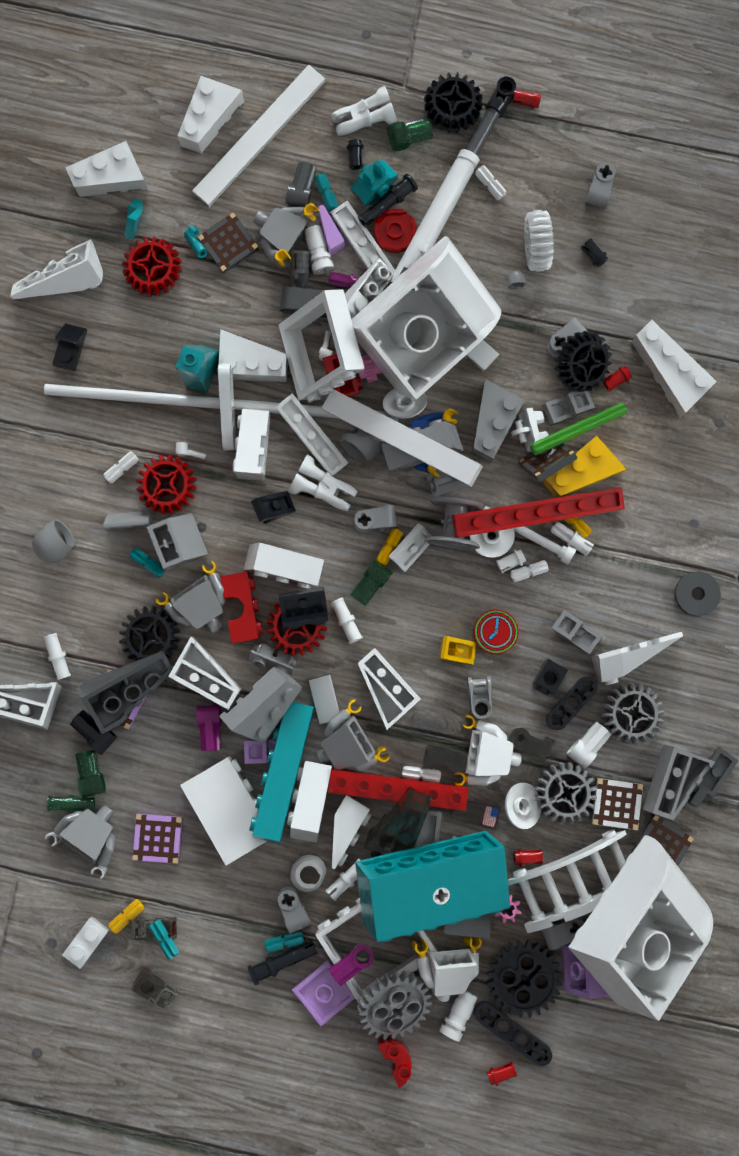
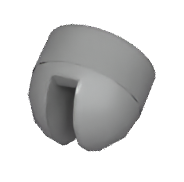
M515 270L509 274V288L517 289L526 285L525 276L521 271Z

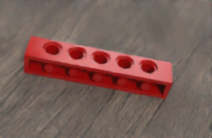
M332 768L328 792L466 811L468 787Z

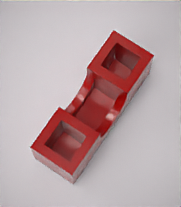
M248 572L220 576L221 584L224 588V599H239L244 605L243 614L238 619L228 621L231 643L237 644L260 640L259 634H263L261 621H257L256 612H259V604L257 598L253 599L252 590L256 589L254 577H250Z

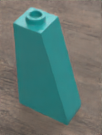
M183 345L175 367L187 387L208 393L219 363V351L204 345Z

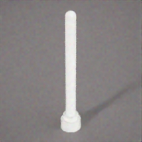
M524 526L514 528V531L558 554L557 557L561 559L560 561L567 565L577 550L569 545L568 547L565 545L562 547Z

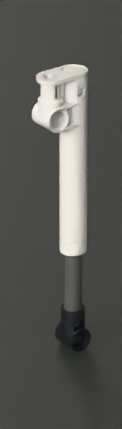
M504 76L498 80L497 86L485 107L486 112L466 149L460 150L457 159L454 161L395 269L393 277L388 282L389 285L434 246L480 161L478 155L498 118H502L509 103L514 98L516 82L513 78ZM506 88L510 90V92L504 93L501 91V89Z

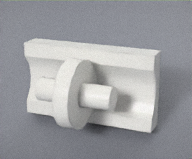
M527 408L524 412L517 414L518 421L515 422L517 429L512 431L511 434L512 437L519 436L520 443H525L526 451L529 453L532 452L530 450L532 443L549 435L546 431L539 432L537 425L544 423L543 412Z

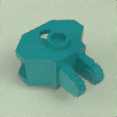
M383 159L373 162L370 166L366 165L361 169L359 178L351 187V192L357 194L362 200V204L366 207L383 196L398 179V175Z

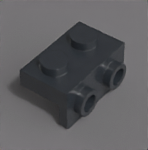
M324 587L279 594L284 628L295 629L305 624L320 625L329 620Z

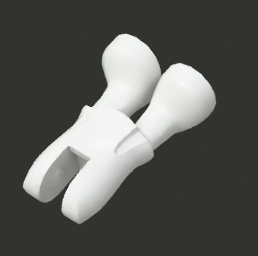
M385 86L380 87L371 97L365 100L361 99L358 103L340 108L331 114L332 121L340 123L336 127L338 136L351 134L380 121H385L389 127L398 126ZM381 106V108L373 112H369V109Z
M306 455L298 472L320 482L316 485L305 477L296 474L288 492L296 495L304 491L314 495V498L324 500L339 510L348 511L351 505L337 498V495L341 491L346 495L355 497L358 491L348 483L334 478L329 472L325 473L315 465L314 458Z

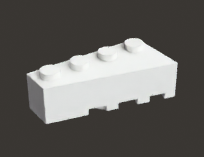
M653 320L631 342L645 365L650 368L656 382L664 390L666 398L676 409L679 418L717 382Z

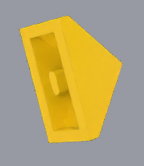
M443 636L439 659L474 665L477 643Z

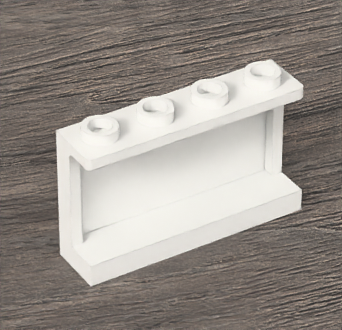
M230 756L180 785L225 865L230 864L267 842L253 838V832L249 831L252 817L257 818L259 809L255 808L257 799L251 793L253 787L247 778L243 779L240 774L242 768L236 758L232 760Z

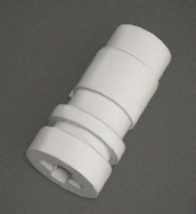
M315 225L306 228L304 232L308 251H310L311 255L310 264H312L313 274L321 275L332 271L334 265L331 260V254L327 251V244L321 226Z
M468 991L459 994L451 1007L449 1016H446L444 1019L445 1024L442 1023L439 1031L447 1037L460 1042L463 1036L461 1032L466 1029L465 1024L475 1008L474 1005L478 997Z

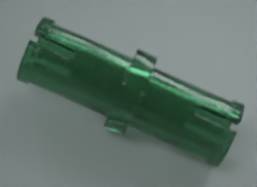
M69 795V797L48 796L47 811L58 810L68 811V813L85 811L86 809L92 812L95 811V797H75V795Z

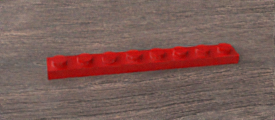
M622 487L451 516L455 538L623 510L625 505Z

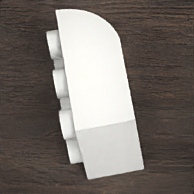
M444 236L351 320L357 342L396 391L401 395L417 400L492 331L500 319L501 308L449 237Z
M645 835L634 852L628 856L625 865L610 887L604 891L599 903L584 925L578 929L568 948L617 1005L659 1021L708 945L713 930V916L707 903L663 846L656 839Z

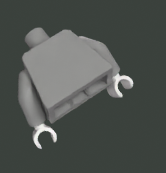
M102 805L96 814L86 809L84 812L77 811L66 815L56 825L54 831L45 836V840L53 836L55 842L51 846H55L60 842L66 844L95 865L91 870V875L94 874L96 869H100L102 871L100 879H102L107 872L106 867L114 853L115 836L112 833L113 827L107 823L113 815V811L107 806Z

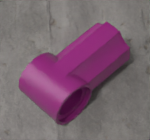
M220 705L197 706L196 708L197 725L200 727L201 751L221 750L220 725L222 719L219 717L221 715Z
M365 943L358 944L350 953L328 970L335 981L342 986L361 970L368 968L372 964L373 951ZM363 950L367 951L369 958L366 961H359L356 957L357 953Z

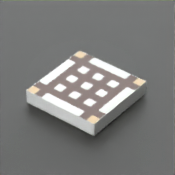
M597 778V790L595 791L597 799L594 800L591 823L638 830L643 784Z

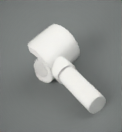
M325 331L324 343L319 351V359L323 361L322 358L333 355V351L328 349L330 331Z
M176 443V454L178 456H193L205 460L206 454L188 450V443Z

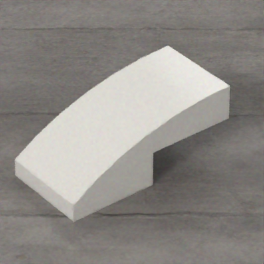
M482 340L465 358H469L484 372L499 357V353Z

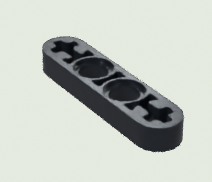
M481 1001L476 1004L474 1015L480 1024L535 1064L545 1066L551 1062L552 1052L545 1042L490 1002ZM487 1007L489 1008V1014L495 1018L492 1026L490 1025L492 1021L489 1017L483 1016L481 1018L479 1011L481 1008L483 1010ZM502 1020L510 1023V1028L505 1033L497 1030V1025ZM520 1034H525L529 1037L528 1044L519 1046L516 1043V1038ZM534 1041L537 1042L534 1044L536 1049L539 1051L545 1049V1054L547 1055L545 1058L540 1057L537 1059V1053L531 1049Z

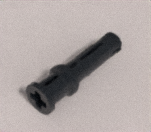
M409 174L403 175V179L395 186L391 185L388 192L358 216L359 222L365 228L393 205L402 203L408 194L418 190L415 180Z
M310 940L277 957L272 958L268 956L265 958V961L254 966L248 965L247 967L256 986L259 984V981L270 976L276 977L278 971L315 954L317 955L318 952L313 940Z

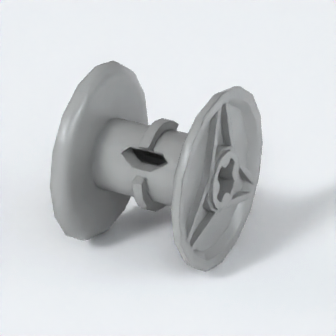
M454 497L430 498V502L433 505L445 508L444 520H441L443 530L442 536H428L424 542L455 549H480V545L474 541L466 540L464 537L455 538L451 515L483 510L486 505L477 501Z

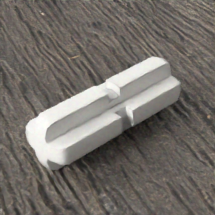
M483 165L476 170L475 175L484 186H488L487 189L496 200H500L506 195V190L497 180L493 179L494 176L486 166Z
M132 451L128 452L118 461L119 464H114L103 474L104 478L109 483L115 482L124 474L123 471H128L139 461L138 457Z
M543 560L530 564L529 567L524 566L512 570L510 577L513 582H518L529 578L531 575L533 577L549 571L547 562Z
M403 766L402 777L438 783L440 782L441 771L426 768L421 770L419 767Z

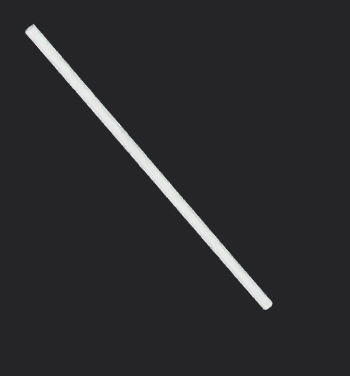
M54 384L44 385V394L52 396L220 409V399L216 397ZM234 399L235 410H263L280 414L275 408L280 404L278 402ZM302 404L310 416L337 418L321 409L322 406ZM375 410L398 422V418L389 416L385 411Z

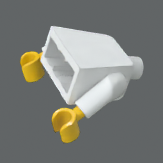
M471 715L465 716V718L472 719L473 724L471 726L463 725V727L467 730L476 728V730H472L466 772L461 771L454 774L462 775L463 781H455L454 784L461 786L468 782L469 785L488 786L498 781L501 775H508L510 766L518 767L521 763V754L513 752V743L507 741V735L497 725L481 720L477 722Z
M464 937V944L470 947V949L429 952L427 957L425 955L428 951L427 942L421 938L422 947L417 949V943L414 940L412 941V949L419 955L417 963L420 977L426 987L431 988L438 1000L447 1002L450 999V995L465 993L470 982L478 975L479 953H477V949L482 944L479 937H473V943L472 937Z

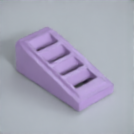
M320 205L318 206L320 210L319 217L327 249L331 256L345 249V242L325 206Z

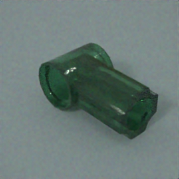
M428 118L407 124L405 122H395L386 128L393 151H402L413 143L433 138L432 127Z
M374 559L364 572V577L350 595L366 607L378 589L382 588L393 572Z
M90 750L76 753L79 772L78 788L81 797L105 793V780L103 774L100 773L96 751Z

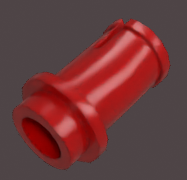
M516 89L513 104L529 106L534 110V108H539L541 95L537 94L538 92L536 91L535 93Z
M620 366L618 371L606 377V381L602 382L610 392L620 384L628 383L629 379L632 378V374L626 366L623 368Z
M518 849V851L513 852L514 865L522 867L527 864H543L541 849L528 851Z
M513 1062L495 1069L491 1067L490 1071L486 1072L491 1086L495 1084L499 1086L498 1083L517 1077Z

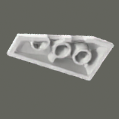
M90 239L66 251L67 256L58 262L53 259L41 273L34 271L13 284L10 295L12 299L77 292L99 286L103 278V269L92 240Z
M682 632L591 656L598 682H605V685L619 682V677L625 676L683 637Z

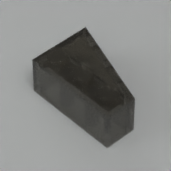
M409 789L393 805L391 811L387 815L385 814L380 822L369 830L364 849L389 854L414 848L426 819L432 796Z

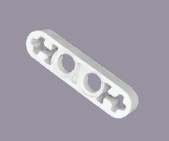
M219 364L218 382L222 447L224 451L235 450L236 439L232 365Z

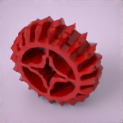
M153 236L151 242H149L147 237H144V243L142 244L136 240V248L129 246L131 254L124 253V257L127 260L122 262V266L126 268L122 273L124 276H127L125 279L127 284H131V288L134 291L138 289L140 295H143L147 290L148 297H151L153 292L160 297V290L168 293L167 287L169 285L173 288L176 286L173 280H180V276L177 273L182 272V267L179 266L182 261L181 258L177 257L179 255L176 249L173 250L171 243L166 245L165 239L162 238L158 242L157 238ZM148 253L146 258L140 259L143 255ZM157 253L165 255L169 259V264L158 260ZM135 270L146 273L147 281L139 279L136 276ZM165 274L161 279L156 281L158 276Z
M159 455L160 462L151 458L153 465L149 466L145 463L144 467L147 471H139V474L143 476V479H136L138 484L143 485L136 488L138 493H143L139 499L141 501L147 500L144 505L147 508L152 506L154 513L160 508V513L165 515L168 508L169 513L173 515L175 512L174 507L181 512L183 511L180 506L182 503L187 507L190 505L186 500L187 497L190 499L195 498L190 491H196L197 487L190 484L195 483L197 478L189 477L194 473V470L192 468L187 469L189 466L187 462L181 464L182 459L180 457H177L173 462L172 455H168L167 461H165L163 455ZM164 468L176 469L168 475H162L157 472ZM182 474L184 488L180 493L176 488V484L180 480L179 476ZM154 477L157 480V486L151 495L150 481ZM159 478L169 482L174 492L166 487L163 489L164 485ZM167 494H171L176 498L169 502L157 501L159 497L162 498Z
M277 604L274 605L278 612L277 614L269 612V615L274 617V621L267 620L268 625H273V628L268 629L267 633H275V636L270 638L271 642L279 640L275 648L279 649L284 645V654H287L289 648H291L292 656H296V650L300 649L301 656H304V648H307L312 653L313 649L310 645L314 643L316 647H320L316 639H325V636L321 635L320 631H327V627L321 626V624L316 625L313 635L307 631L306 624L301 626L306 634L301 630L294 632L288 627L285 634L281 636L279 632V621L282 617L281 608ZM296 634H300L308 640L302 644H290L287 642Z

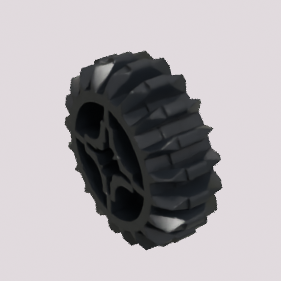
M448 72L446 78L440 75L438 81L433 80L431 83L432 87H428L426 90L424 110L428 111L427 118L432 119L433 126L439 123L440 131L444 127H447L448 133L451 132L452 128H455L457 133L460 132V127L467 130L468 124L474 125L475 118L478 119L480 117L479 111L482 110L483 104L481 101L483 97L482 94H479V86L474 87V79L467 82V75L459 78L460 75L457 72L455 77H452ZM453 96H455L454 108L451 109V101H453ZM440 109L445 110L447 114L443 113ZM459 112H465L461 115L455 116Z
M582 331V333L575 332L574 336H567V342H561L563 348L562 350H556L559 358L554 359L558 363L554 369L559 372L556 377L562 380L561 383L573 391L584 392L585 390L592 391L593 387H599V381H606L604 374L610 373L607 367L612 364L608 360L612 354L608 352L610 346L605 343L606 340L603 337H599L597 333Z
M143 606V614L138 609H135V618L131 615L127 616L128 620L131 621L130 624L122 623V626L127 627V630L119 631V634L126 636V639L119 640V643L128 645L122 649L123 652L131 651L127 657L131 660L137 656L135 661L150 656L145 654L154 644L163 646L164 648L161 651L167 657L173 658V654L169 650L178 651V647L174 646L173 642H181V639L174 637V634L181 633V630L172 628L178 623L174 621L169 622L171 619L169 614L163 617L165 614L163 608L157 614V607L152 606L149 613L148 608ZM155 618L153 623L146 629L137 627L141 621ZM161 622L167 629V640L159 635V625ZM141 631L144 633H151L153 631L154 634L152 635H155V638L160 641L149 640L147 642L148 638H145ZM133 632L141 638L139 646L141 648L139 651L133 642Z

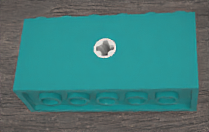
M488 831L477 832L355 862L362 920L377 942H388L395 937L411 936L418 931L434 930L438 926L454 925L461 920L477 919L481 915L500 913L502 910L510 908L505 849Z

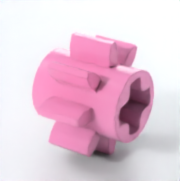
M368 354L361 356L365 369L359 372L360 379L367 378L368 383L377 381V374L382 372Z
M509 894L511 912L507 913L502 910V912L494 914L495 917L501 915L503 923L507 919L515 922L514 916L522 913L516 907L520 904V901L515 900L513 902L512 894Z

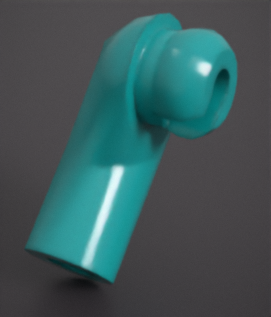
M190 225L187 230L185 229L184 237L194 253L199 258H204L208 252L196 237L199 234V230L195 226Z

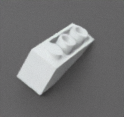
M380 258L345 293L351 319L383 291L394 275V272Z
M350 795L344 797L334 816L332 868L334 870L337 865H343L348 856L345 851L349 845H355L360 836L357 833L361 825L365 827L371 817V814L368 813L370 807Z

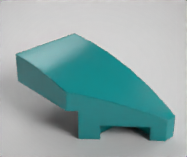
M137 198L128 206L126 217L127 223L124 237L131 240L138 232L143 209V202Z

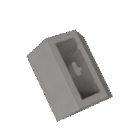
M192 513L167 518L147 526L162 568L166 571L209 555Z

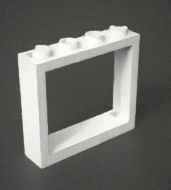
M343 289L324 290L279 324L298 401L308 400L311 403L314 400H320V396L332 393L333 388L343 386L345 384L344 381L355 378V374L365 369ZM326 313L340 367L315 382L301 330Z
M360 898L356 900L357 905L351 909L347 906L337 913V918L331 922L327 919L317 926L319 930L316 931L315 935L333 964L342 958L327 934L361 912ZM425 930L418 931L417 933L420 938L428 944V951L425 953L426 957L429 952H438ZM418 953L388 972L389 977H392L394 971L400 976L403 971H406L407 975L419 969L417 963ZM354 977L346 982L358 1003V999L364 997L362 991L370 990L369 985L361 990Z

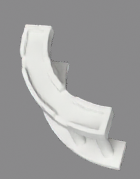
M615 830L607 831L602 834V839L568 856L526 871L525 868H522L512 873L513 877L508 880V885L520 884L532 912V919L524 924L527 933L553 927L552 922L564 919L565 922L573 920L595 909L604 891L612 884L598 851L609 845L617 866L621 871L626 861L617 840L627 835L625 830L617 833ZM589 855L603 885L602 892L593 896L588 894L575 864V861ZM564 866L567 867L580 897L578 899L579 902L569 906L563 903L550 873ZM540 875L555 906L554 911L545 914L544 911L540 910L528 882L529 879Z

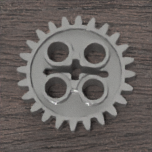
M394 971L392 977L385 973L383 980L378 977L376 978L377 984H368L370 987L369 991H362L364 997L358 999L360 1005L357 1006V1016L363 1029H366L369 1035L373 1033L375 1038L382 1035L383 1039L386 1040L391 1035L394 1040L396 1034L399 1033L401 1037H404V1031L407 1030L412 1033L413 1026L420 1027L419 1020H426L424 1013H430L428 1006L432 1005L430 1000L432 996L421 977H415L413 972L407 975L406 971H403L398 976L397 972Z

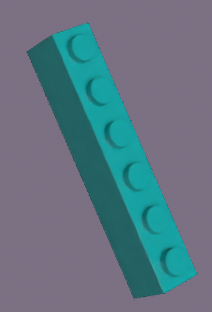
M292 702L281 718L280 728H275L272 740L276 742L275 749L269 751L267 763L270 764L269 772H264L261 782V786H265L263 795L258 794L255 808L259 809L257 818L252 817L249 831L253 832V838L277 844L281 842L313 715V706Z

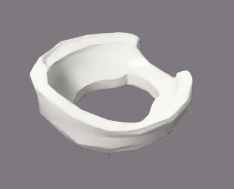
M301 856L294 862L291 869L290 879L293 885L303 892L319 889L326 874L325 864L318 856ZM312 866L320 874L316 884H307L301 880L300 872L304 867Z

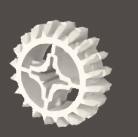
M541 210L528 212L524 223L527 266L530 271L540 272L549 270L552 265L554 252L553 227L550 215L547 211Z

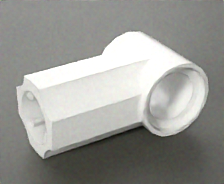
M595 722L586 734L570 747L566 754L585 769L592 763L597 756V751L612 734L601 724Z

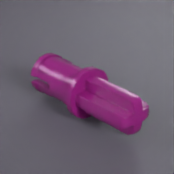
M330 272L328 284L349 290L359 277H355L354 274L350 276Z

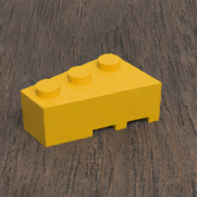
M595 436L576 453L577 460L546 478L543 485L555 498L568 496L606 479L620 475L626 468L599 437Z

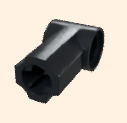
M85 710L78 713L70 723L87 740V744L100 755L117 739V736L111 730L102 734L92 716Z

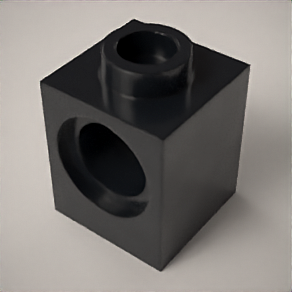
M545 659L532 683L537 685L536 690L545 695H548V693L555 694L568 669L550 659ZM546 672H551L555 677L551 685L544 682L543 677Z

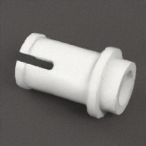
M521 549L518 551L513 550L514 553L496 560L502 574L518 565L523 566L526 559Z

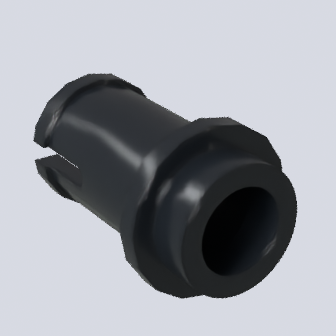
M350 140L346 146V149L349 150V169H362V149H364V145L361 143V140Z
M592 238L588 239L581 246V249L593 261L592 264L594 266L600 267L608 260L607 252H603Z

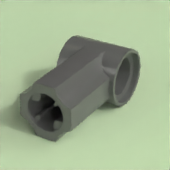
M298 162L293 183L289 185L286 204L295 207H305L310 203L311 188L316 174V167L311 163Z

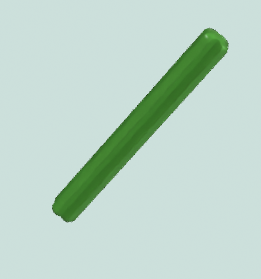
M624 403L612 406L532 443L530 450L533 455L543 453L627 413V408Z

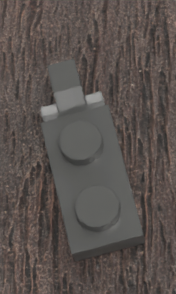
M717 747L709 760L715 761L712 768L709 767L702 777L703 780L699 785H696L687 801L694 807L698 808L703 799L708 801L711 797L715 796L738 762L736 758L721 747Z

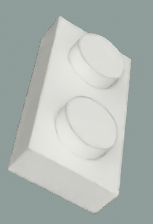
M418 523L389 555V558L401 570L406 572L429 546L428 543L424 542L425 538L432 535Z
M91 916L62 956L81 969L110 929Z

